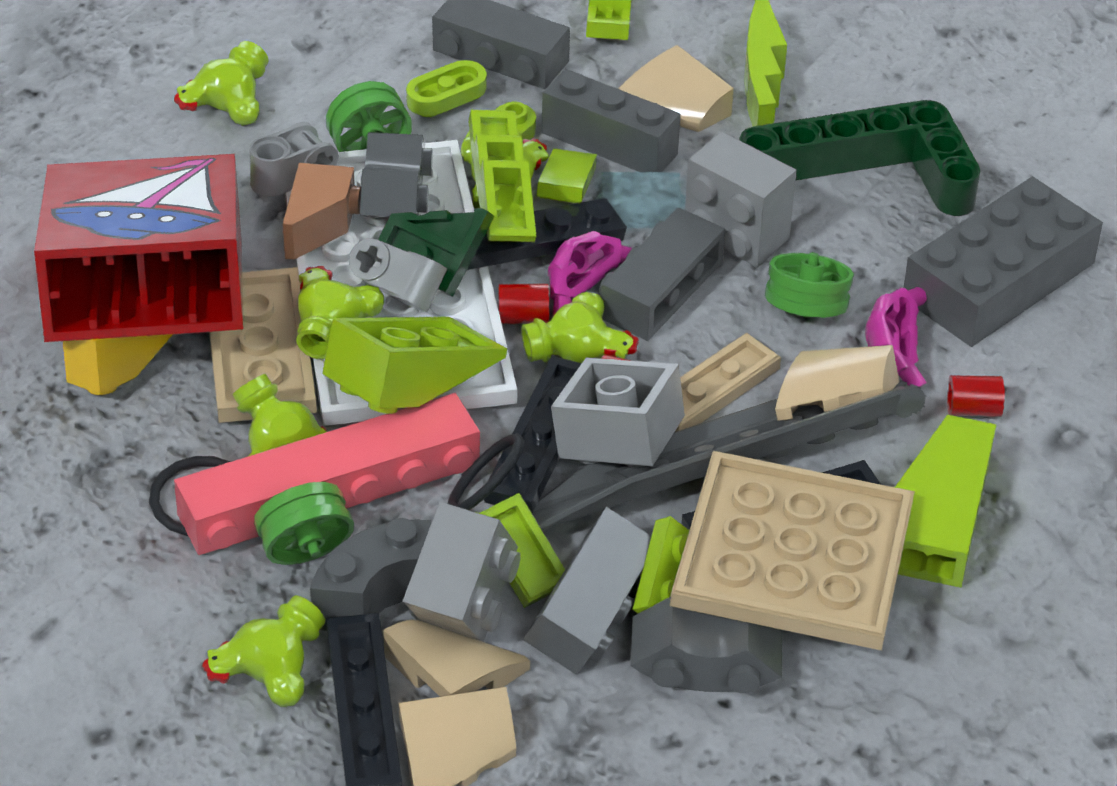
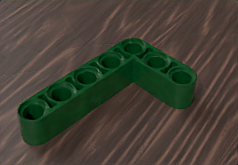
M920 100L753 126L745 129L739 137V141L796 169L795 181L912 162L939 211L946 215L964 216L973 211L975 206L980 167L950 112L943 104L937 101Z

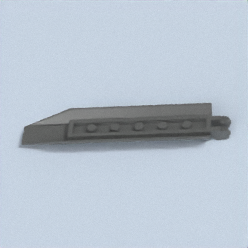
M899 380V383L892 391L831 411L824 412L823 408L819 405L799 406L792 414L793 419L777 420L775 410L777 399L674 432L653 466L632 468L625 464L608 462L586 464L539 499L532 515L541 530L604 510L606 507L610 508L706 476L713 451L752 459L784 457L791 453V447L803 443H825L833 440L836 432L848 428L853 430L867 429L877 425L878 418L893 413L901 418L912 416V413L917 414L918 411L925 407V397L927 396L921 390V387L913 384L909 386L907 382Z

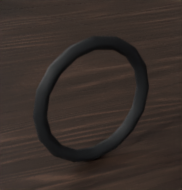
M516 433L505 436L487 449L459 479L449 496L447 504L470 510L489 496L505 479L521 456L525 443L521 435ZM513 445L504 463L485 485L471 497L458 504L466 487L478 472L497 454Z
M193 456L176 461L162 470L150 488L149 505L155 518L170 531L188 536L184 525L174 521L163 511L159 502L162 487L170 477L181 470L195 466L216 467L231 461L215 456Z

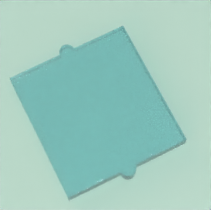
M601 172L602 194L597 196V200L606 198L627 228H654L659 221H665L677 207L681 208L685 205V196L681 194L680 173Z

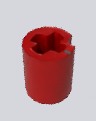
M499 284L498 310L501 324L532 323L535 318L548 323V284Z
M949 376L947 390L949 415L1002 417L1005 402L1004 380L1002 376Z

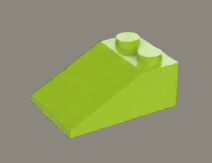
M451 317L333 318L322 374L338 383L342 392L359 396L366 400L370 409L380 413L393 414L397 412L398 408L420 407L506 358L508 349Z

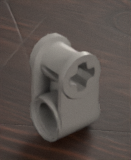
M299 122L287 129L259 137L250 144V186L254 192L262 196L275 197L282 195L292 189L299 163L336 166L339 158L338 151L330 143L322 142L318 138L317 130L308 122Z
M372 238L364 239L357 243L349 256V266L355 276L369 285L379 287L381 292L388 294L392 298L423 312H428L447 271V268L420 254L411 251L406 252ZM375 262L381 263L379 268L373 267Z

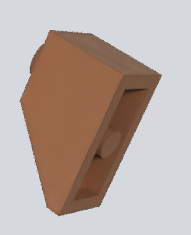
M299 163L283 220L285 259H296L348 233L352 215L360 214L361 187L355 186L354 167Z

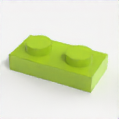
M671 516L655 520L633 610L638 614L671 597L672 588L689 534V530Z

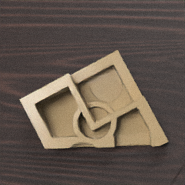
M678 45L649 61L618 88L681 113L680 126L696 132H700L732 115L734 88Z
M893 345L801 351L791 364L781 386L775 408L777 420L793 419L792 414L799 406L819 405L826 412L892 391L899 383Z
M420 620L402 621L383 630L385 658L415 687L420 688L427 684L440 697L474 692L484 686L487 689L504 687L530 670V660L524 655Z
M506 687L399 703V719L408 756L411 786H455L456 784L458 786H469L477 781L480 773L484 770L498 768L516 757V740Z

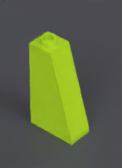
M947 414L896 484L895 488L915 492L898 575L959 588L962 587L997 424Z

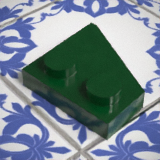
M483 208L474 209V212L450 213L447 210L429 211L424 215H416L413 212L391 213L378 240L406 252L411 251L446 267L447 271L438 290L453 297L495 216Z

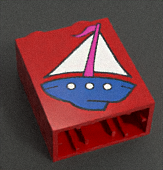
M235 154L47 164L34 248L44 342L243 330L242 237Z

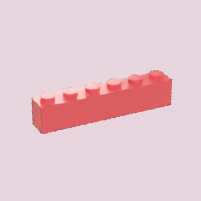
M452 393L430 400L420 407L400 409L393 414H384L174 479L177 515L184 525L198 556L218 549L228 548L231 545L259 537L254 525L255 514L265 502L291 487L312 482L336 484L343 493L347 509L406 489L416 488L422 484L453 474L463 473L480 457V430L457 394Z

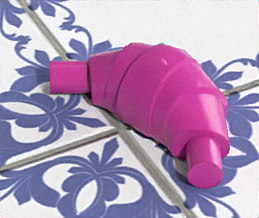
M596 231L564 241L548 267L550 298L554 300L553 317L563 305L572 303L574 297L590 290L605 277L606 273L617 268L619 263L622 264L632 248L622 245L619 238L601 235Z
M920 287L910 290L899 288L890 294L880 296L876 300L871 315L867 320L865 337L868 347L893 345L898 376H900L902 381L907 382L909 386L913 384L923 387L927 382L915 365L919 361L917 355L918 326L916 325L919 313L918 306L923 305L927 298L925 291Z

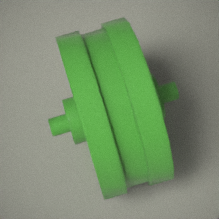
M367 81L352 85L342 91L331 102L326 114V128L337 150L344 152L367 149L368 132L411 134L412 120L393 87L384 82ZM387 106H393L397 108L384 112ZM344 127L351 128L346 133L341 135ZM362 136L361 141L356 142V140Z
M814 252L810 254L787 253L772 258L768 270L770 279L766 284L764 295L770 304L802 317H833L847 311L850 300L848 292L854 277L851 268L837 260L820 256Z
M312 482L291 487L273 496L259 508L254 516V525L258 535L263 539L262 546L266 557L272 563L293 565L318 559L332 552L351 536L354 531V521L350 512L345 507L346 501L343 493L336 484Z

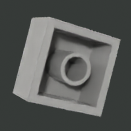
M721 131L688 159L685 210L725 228L723 250L758 268L790 239L796 169Z
M585 358L551 406L558 457L561 459L578 460L585 464L608 462L625 464L632 468L653 466L685 416L679 364Z
M439 501L402 602L420 621L484 642L487 632H493L500 621L503 603L499 599L505 582L511 583L518 571L520 564V553L516 552L518 546L499 519Z

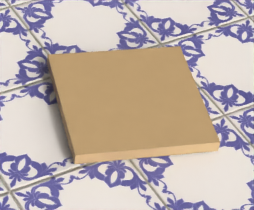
M713 451L672 588L670 606L882 651L915 492Z

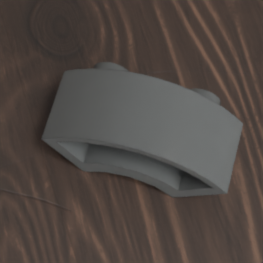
M368 132L364 169H362L360 216L390 217L391 213L413 212L416 215H419V212L427 213L429 188L428 185L422 184L423 176H432L433 148H425L423 135Z
M397 518L389 523L361 531L337 546L319 566L310 587L311 603L321 611L325 618V624L320 630L327 631L326 618L381 613L385 608L401 603L431 526V520Z
M671 597L633 616L630 666L650 677L659 686L668 688L678 687L703 692L735 691L738 693H751L762 685L782 678L781 629L670 606Z

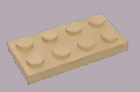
M298 267L242 272L243 330L209 332L219 423L253 419L249 413H242L237 410L238 403L232 394L244 384L263 374L268 376L272 384H277L278 392L275 398L279 401L299 402L306 406L311 413H317L310 356L304 354L299 349L296 342L298 326L302 322L298 310V295L300 293Z

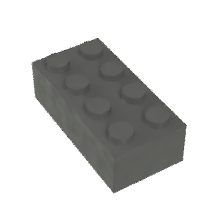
M1032 176L910 255L907 259L903 288L907 290L915 287L922 288L927 298L923 305L918 306L919 311L964 343L973 347L1093 265L1103 222Z

